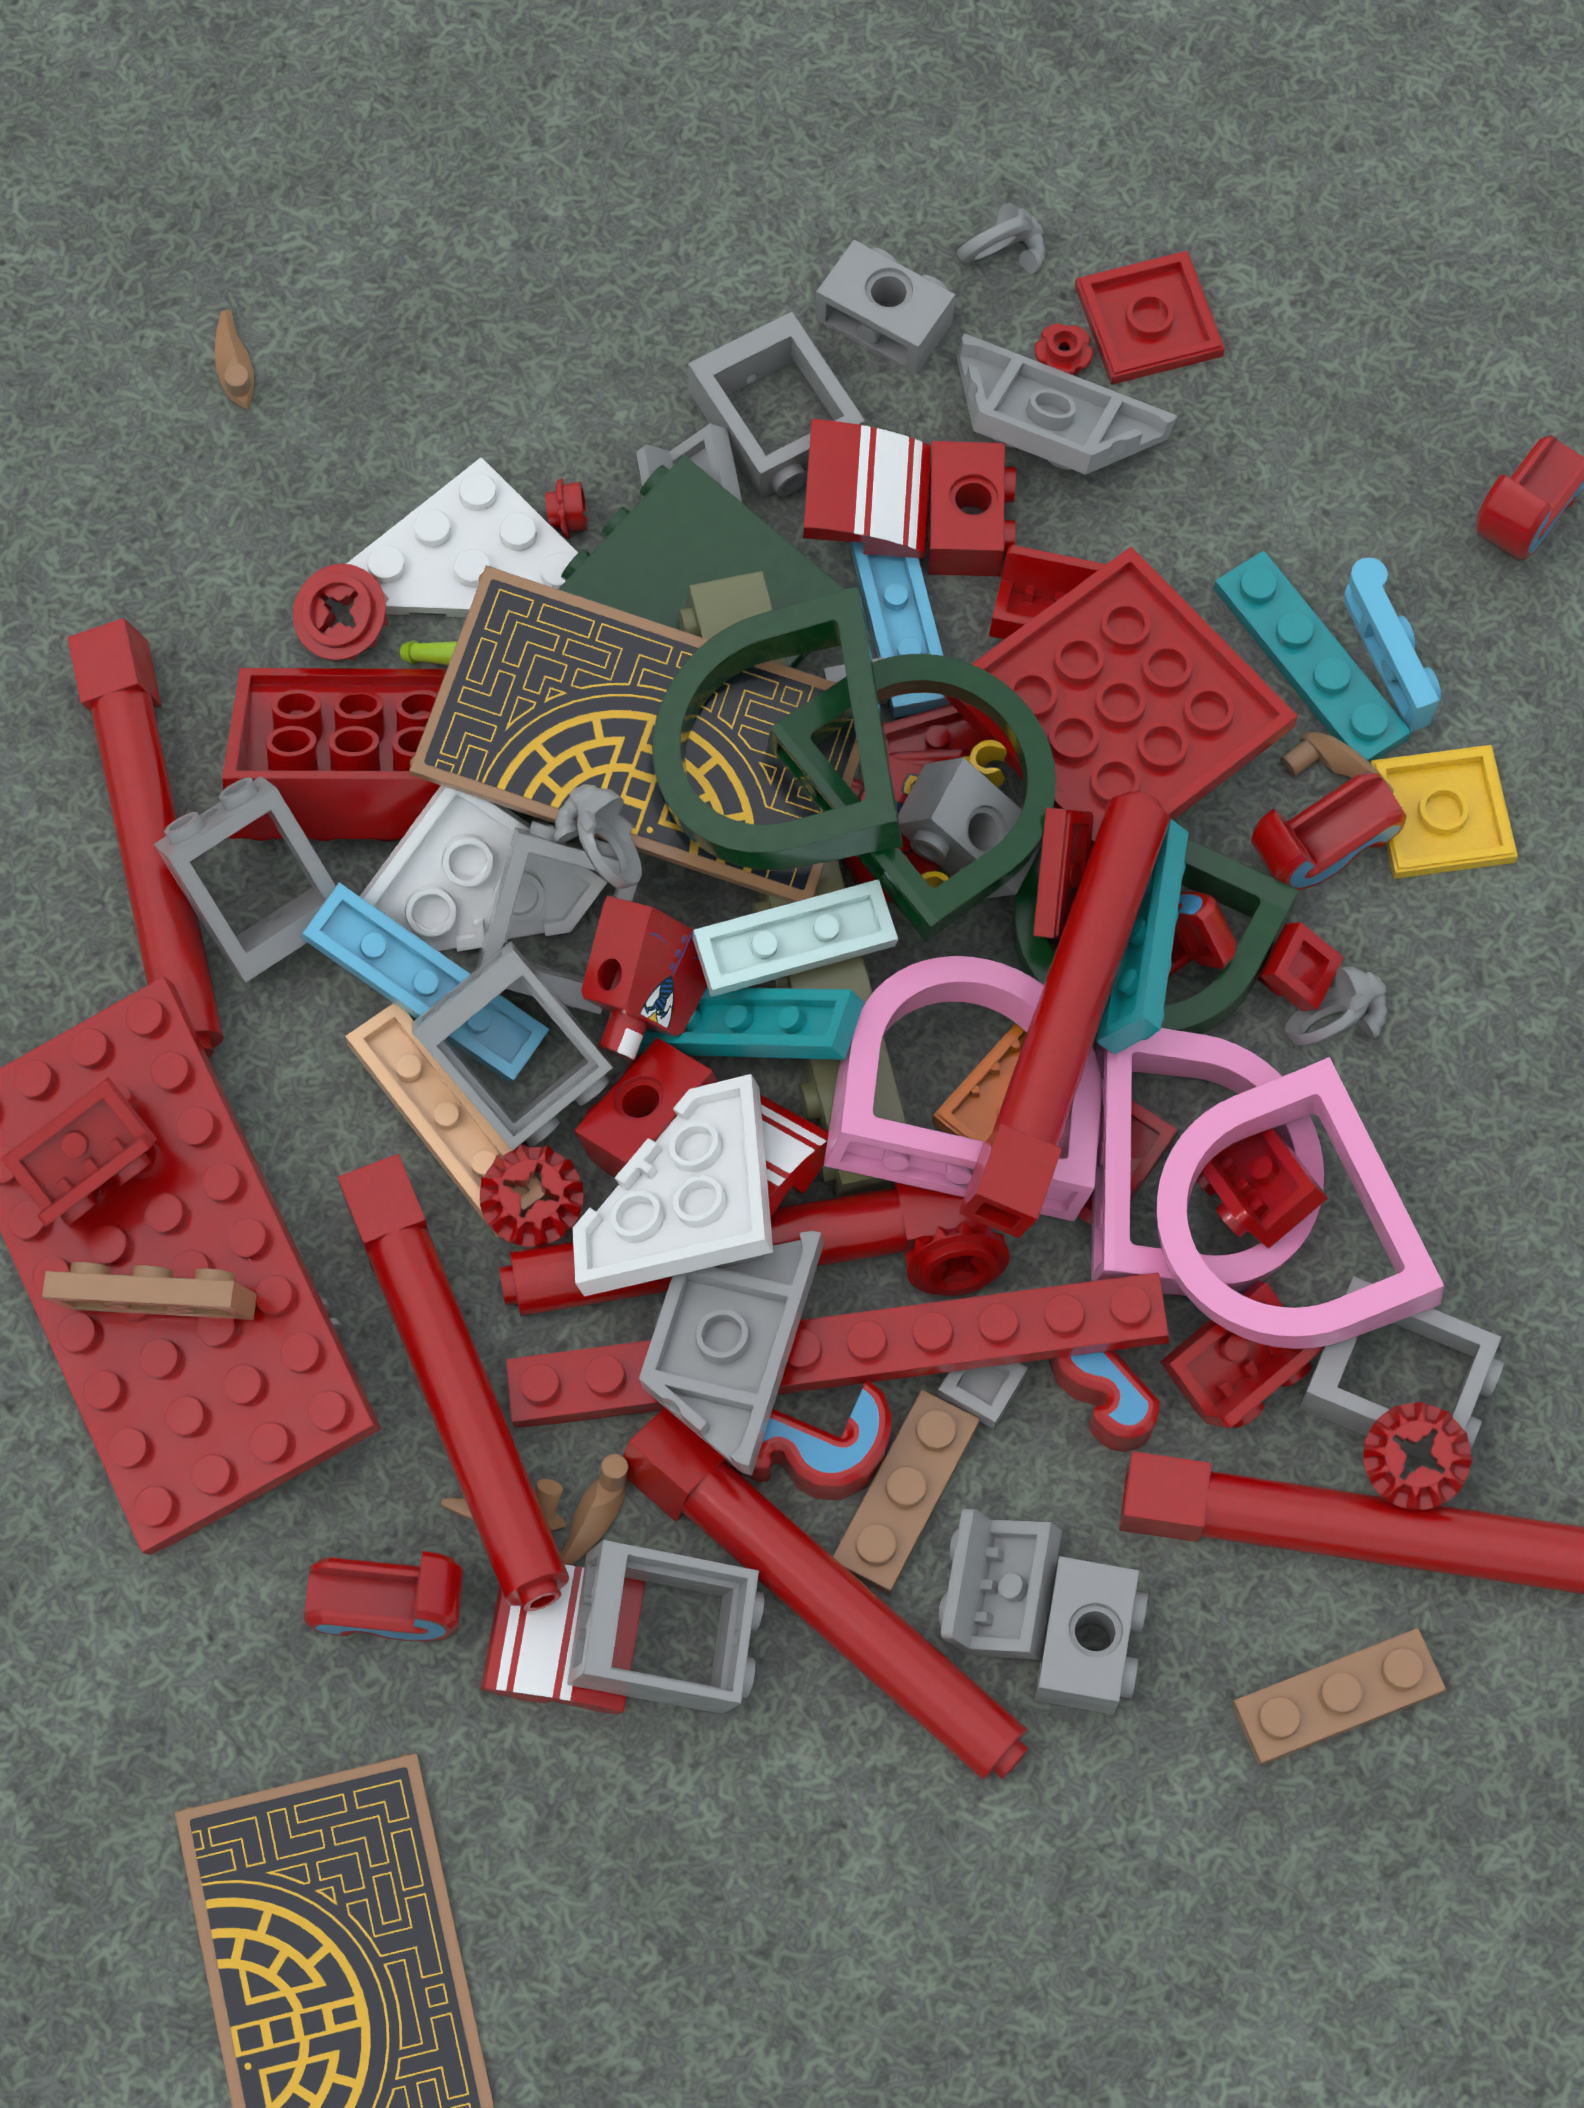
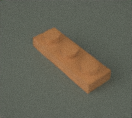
M88 1262L71 1263L70 1272L45 1271L42 1298L68 1310L254 1320L257 1293L235 1282L236 1274L229 1271L196 1269L195 1278L187 1279L172 1278L173 1271L167 1268L137 1265L133 1266L132 1276L111 1275L110 1267Z
M921 1389L833 1555L857 1579L888 1595L891 1594L979 1426L980 1418Z
M1416 1628L1233 1701L1232 1706L1260 1767L1442 1695L1446 1688L1419 1628Z

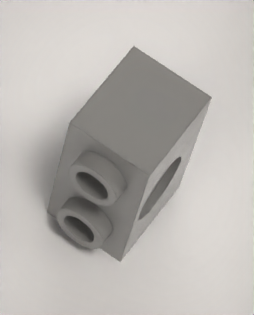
M853 240L816 291L815 320L917 375L953 323L956 294L950 292L938 279L929 275L921 276L900 265L888 252L879 248L871 249ZM893 302L897 304V306L884 307L879 305L878 303Z
M962 757L925 764L898 813L900 832L911 841L910 846L913 851L922 858L935 862L952 877L1001 842L1016 824L1022 809ZM1043 837L1027 864L1012 879L987 898L1017 894L1042 846Z
M1059 1556L1039 1666L1035 1701L1114 1715L1120 1697L1132 1699L1138 1658L1126 1656L1130 1631L1142 1633L1148 1601V1593L1136 1591L1139 1570ZM1085 1624H1096L1108 1633L1111 1645L1102 1651L1087 1650L1077 1641L1075 1630Z

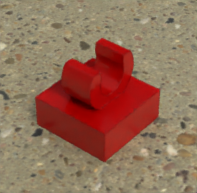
M1302 922L1288 923L1284 925L1258 977V981L1277 996H1284L1302 1012L1318 1010L1344 957Z

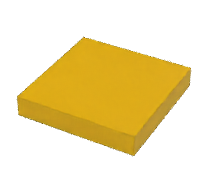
M1492 745L1371 760L1370 764L1394 789L1393 795L1407 816L1401 832L1386 843L1393 879L1516 862L1518 855Z

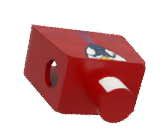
M606 896L581 992L583 999L611 1013L598 1047L613 1055L634 1061L646 1029L674 1037L684 1032L707 988V983L692 938V928L654 907L611 896Z

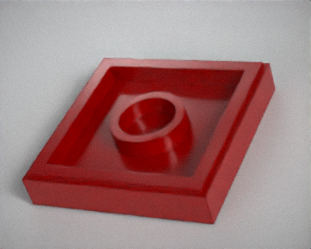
M1188 251L1076 278L1075 289L1111 385L1224 356L1225 347Z

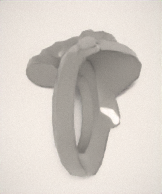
M1005 203L998 211L996 225L963 244L956 254L960 262L972 264L1022 241L1026 244L1028 250L1020 254L1019 264L1032 275L1041 270L1042 263L1045 261L1046 249L1042 236L1044 233L1043 227L1024 208H1020L1012 203Z
M587 784L575 787L570 792V797L564 806L558 811L554 832L556 842L563 843L579 835L587 857L602 878L614 887L621 889L637 884L642 875L641 861L630 835L633 825L619 814L624 800L611 789L597 788L595 785ZM595 833L604 837L613 847L620 862V874L610 869L603 860L596 847Z
M1354 966L1340 968L1336 971L1334 986L1329 987L1319 1009L1303 1012L1299 1009L1286 1022L1285 1033L1294 1044L1311 1045L1333 1038L1357 1022L1371 1040H1374L1380 1035L1388 1012L1385 999L1386 985L1379 976L1371 972L1366 973ZM1340 1011L1346 1012L1340 1019L1328 1026L1311 1033H1305L1309 1026L1322 1017Z

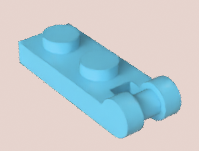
M1362 558L1352 567L1349 584L1344 593V603L1402 721L1413 732L1431 725L1441 700L1440 685L1433 670L1430 667L1423 668L1414 650L1415 637L1411 625L1404 616H1397L1384 590L1388 577L1385 565L1375 558Z

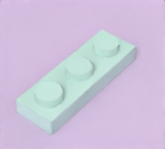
M879 879L695 929L692 936L711 997L894 947L898 941Z

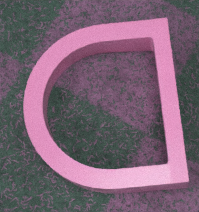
M965 956L938 957L912 964L886 979L872 993L863 1006L845 1060H840L824 1166L964 1197L984 1141L881 1119L873 1114L882 1037L895 1022L908 1013L921 1007L941 1002H966L990 1008L1008 1017L1027 1032L1044 985L1031 976L1005 964L988 959ZM1093 1046L1057 1146L1062 1148L1040 1211L1042 1215L1069 1221L1076 1220L1095 1189L1102 1082Z
M1161 1028L1160 1031L1156 1032L1149 1039L1141 1040L1115 1055L1095 1040L1094 1051L1100 1068L1102 1099L1095 1189L1092 1192L1091 1281L1159 1272L1162 1294L1186 1296L1170 1272L1162 1249L1134 1245L1130 1241L1132 1072L1207 1080L1227 1087L1238 1094L1282 1076L1266 1061L1251 1051L1224 1039L1203 1034ZM1310 1115L1277 1126V1130L1323 1190L1324 1164L1322 1150ZM1320 1206L1269 1249L1260 1243L1239 1253L1217 1256L1200 1254L1208 1268L1223 1283L1236 1292L1243 1291L1255 1281L1262 1282L1269 1278L1294 1255L1308 1237L1316 1221Z
M1330 1057L1218 1103L1196 1119L1172 1148L1163 1168L1157 1194V1225L1162 1252L1175 1281L1189 1300L1207 1317L1226 1330L1245 1339L1274 1347L1293 1349L1316 1348L1351 1339L1441 1305L1444 1284ZM1315 1114L1320 1118L1397 1274L1320 1305L1298 1308L1267 1305L1247 1298L1228 1287L1202 1260L1195 1247L1188 1225L1187 1209L1193 1186L1204 1167L1223 1149L1246 1137Z

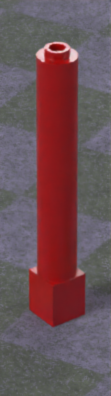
M121 618L69 636L67 639L80 703L92 714L146 983L149 985L163 976L173 982L209 1058L213 1054V1048L220 1045L224 1037L199 918L153 845L166 836L164 833L166 827L177 819L154 708L162 705L148 640L125 618Z
M1129 791L1124 795L1112 797L1108 802L993 1131L982 1145L959 1210L961 1215L1019 1239L1037 1221L1062 1150V1148L1057 1146L1170 822V818L1161 807L1160 802L1150 794L1141 791Z
M399 1153L338 1176V1181L344 1201L369 1264L374 1270L505 1601L511 1606L522 1605L525 1611H536L555 1603L562 1596L560 1589L568 1583L569 1574L428 1231L426 1219Z
M895 1182L894 1188L778 1207L770 1218L773 1246L801 1240L800 1233L816 1231L822 1234L824 1245L817 1267L904 1252L905 1256L908 1251L915 1248L916 1238L935 1235L937 1226L946 1229L956 1228L961 1221H965L970 1228H973L983 1223L959 1214L964 1197ZM573 1242L510 1252L512 1265L499 1267L505 1306L518 1304L520 1317L664 1293L668 1291L672 1276L584 1296L575 1284Z
M664 1407L628 1441L623 1457L628 1463L626 1478L675 1522L685 1515L741 1566L759 1570V1582L983 1781L993 1771L1001 1779H1004L1021 1761L1029 1750L1020 1741L1028 1731L1021 1722L727 1464V1460L669 1410Z
M1132 1451L1127 1464L1119 1531L1198 1542L1200 1537L1584 1594V1526L1443 1505L1426 1510L1405 1509L1390 1503L1382 1496L1211 1471L1212 1463L1135 1451Z

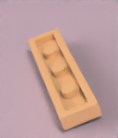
M393 1003L346 1035L347 1045L487 1224L480 1207L481 1178L491 1167L497 1155L503 1156L513 1150L412 1033L413 1019L410 1015ZM536 1176L535 1179H531L527 1187L516 1186L512 1188V1191L521 1195L523 1212L521 1217L525 1218L528 1209H532L536 1200L547 1202L549 1196L542 1192V1184Z

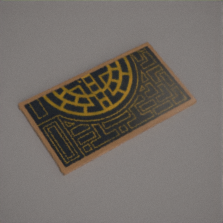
M487 565L485 566L483 573L479 575V585L417 752L410 761V775L555 823L559 809L564 806L570 797V792L575 787L587 784L595 785L597 788L611 789L624 800L619 814L632 823L633 829L630 835L638 852L791 903L817 896L816 887L825 862L786 870L751 869L729 863L706 852L694 843L682 831L667 808L653 765L652 745L655 721L662 699L675 675L691 655L706 643L708 639ZM768 661L745 669L723 683L712 693L698 712L688 736L685 757L688 781L697 795L716 812L730 819L749 824H779L821 813L769 749L770 727L836 682ZM851 720L816 745L849 787H851L860 760L854 720ZM594 834V837L607 841L600 834Z
M417 1753L411 1755L403 1754L399 1758L194 1808L185 1807L183 1810L175 1812L232 2108H495Z

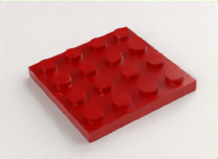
M1132 547L1126 549L972 663V665L987 671L1010 687L1028 705L1039 721L1049 742L1055 765L1056 793L1053 808L1093 812L1094 819L1090 851L1095 842L1108 802L1112 797L1124 795L1129 791H1141L1150 794L1160 802L1161 807L1167 812L1169 818L1174 820L1295 727L1298 715ZM943 695L984 740L998 741L1005 747L1007 754L1004 761L1023 780L1017 754L999 726L974 706L962 700Z

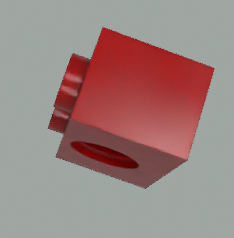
M932 441L929 471L928 575L1001 577L1003 557L1006 556L1007 548L1015 545L1016 534L1015 520H1004V503L1015 502L1016 467L1004 466L1005 443ZM974 506L984 512L978 515H970L960 509Z
M656 1038L642 1055L630 1062L624 1075L603 1099L589 1108L583 1121L574 1132L590 1160L615 1178L648 1138L655 1142L675 1119L677 1114L673 1108L689 1089L716 1083L718 1080L711 1069L661 1039Z

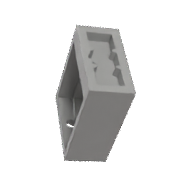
M793 312L688 363L689 393L710 424L728 429L733 459L759 500L774 493L781 497L790 495L806 483L810 433L765 455L727 395L795 362L834 421L865 426L864 418Z
M261 776L254 781L252 778H244L231 784L220 793L218 798L221 802L200 815L197 812H191L179 817L166 827L164 831L166 836L153 844L223 958L245 983L307 943L301 939L302 933L336 887L278 789ZM265 813H268L312 885V888L235 936L190 861Z
M532 821L530 831L515 827L477 968L503 948L529 852L595 870L582 845L569 841L563 843L556 842L554 838L555 825ZM595 838L596 847L605 863L614 872L620 874V862L613 847L608 841ZM637 884L625 889L616 887L614 897L632 902ZM529 962L564 1005L601 1014L602 1008L583 999L581 988L584 976ZM519 979L506 988L532 996Z
M511 941L412 1022V1033L512 1150L524 1141L530 1147L538 1144L559 1125L560 1122L555 1117L556 1114L573 1100L580 1106L586 1104L609 1083L605 1074L613 1068L610 1058L598 1047L595 1040ZM519 979L585 1058L512 1117L446 1038L514 981Z
M1353 1276L1345 1295L1367 1287L1372 1283ZM1433 1308L1392 1323L1473 1357L1451 1413L1462 1429L1467 1432L1471 1450L1482 1420L1471 1416L1479 1395L1490 1399L1504 1366L1503 1361L1494 1358L1501 1336ZM1358 1336L1324 1347L1299 1408L1367 1436L1374 1422L1390 1409L1338 1388ZM1432 1432L1425 1439L1421 1438L1415 1445L1408 1443L1406 1440L1401 1442L1395 1437L1392 1438V1440L1401 1445L1400 1449L1405 1453L1431 1464H1436L1429 1456V1451L1433 1446L1431 1442L1436 1436Z
M602 1540L587 1552L567 1685L723 1714L741 1704L742 1698L749 1696L755 1676V1660L747 1656L750 1633L757 1631L764 1609V1594L756 1591L759 1570ZM625 1577L722 1596L710 1686L612 1667Z

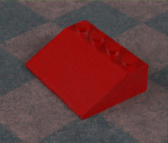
M240 668L222 776L223 790L244 778H252L254 781L260 776L278 789L307 839L318 841H331L334 839L394 841L402 839L441 786L409 774V770L411 768L410 761L417 752L447 669ZM265 813L229 836L228 839L267 841L283 839L269 814Z

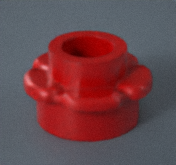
M1052 324L1042 331V339L1035 344L1034 352L1038 362L1071 375H1075L1085 369L1093 358V349L1089 347L1090 337L1088 333L1076 325ZM1062 345H1066L1069 347L1070 350L1061 351L1059 350V347Z
M563 478L558 479L556 491L545 493L548 522L553 528L561 527L565 538H571L570 532L588 530L587 516L584 517L583 512H587L582 482L565 484Z

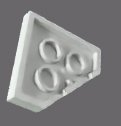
M479 458L346 564L358 566L377 579V582L389 599L386 602V614L410 615L411 612L446 614V617H467L479 585V575L483 573L486 565L559 589L565 582L561 578L562 572L578 552L486 461Z
M440 786L360 897L437 951L457 948V952L482 948L515 827L530 831L531 824L504 806ZM529 852L504 944L508 943L507 939L541 933H545V936L571 932L608 882L595 870Z
M752 1074L689 1089L673 1108L677 1116L655 1142L648 1138L617 1174L615 1179L619 1185L597 1211L589 1208L574 1225L575 1284L584 1296L773 1253L760 1089Z

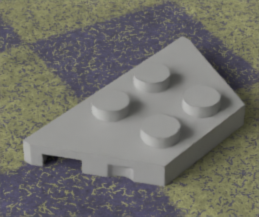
M964 333L956 358L973 431L992 438L996 443H1005V447L1018 448L1039 456L1058 468L1072 469L1086 475L1166 441L1172 433L1177 418L1175 414Z
M808 1231L800 1233L801 1240L774 1245L773 1253L672 1276L641 1370L639 1380L642 1388L744 1474L752 1475L824 1245L820 1232Z

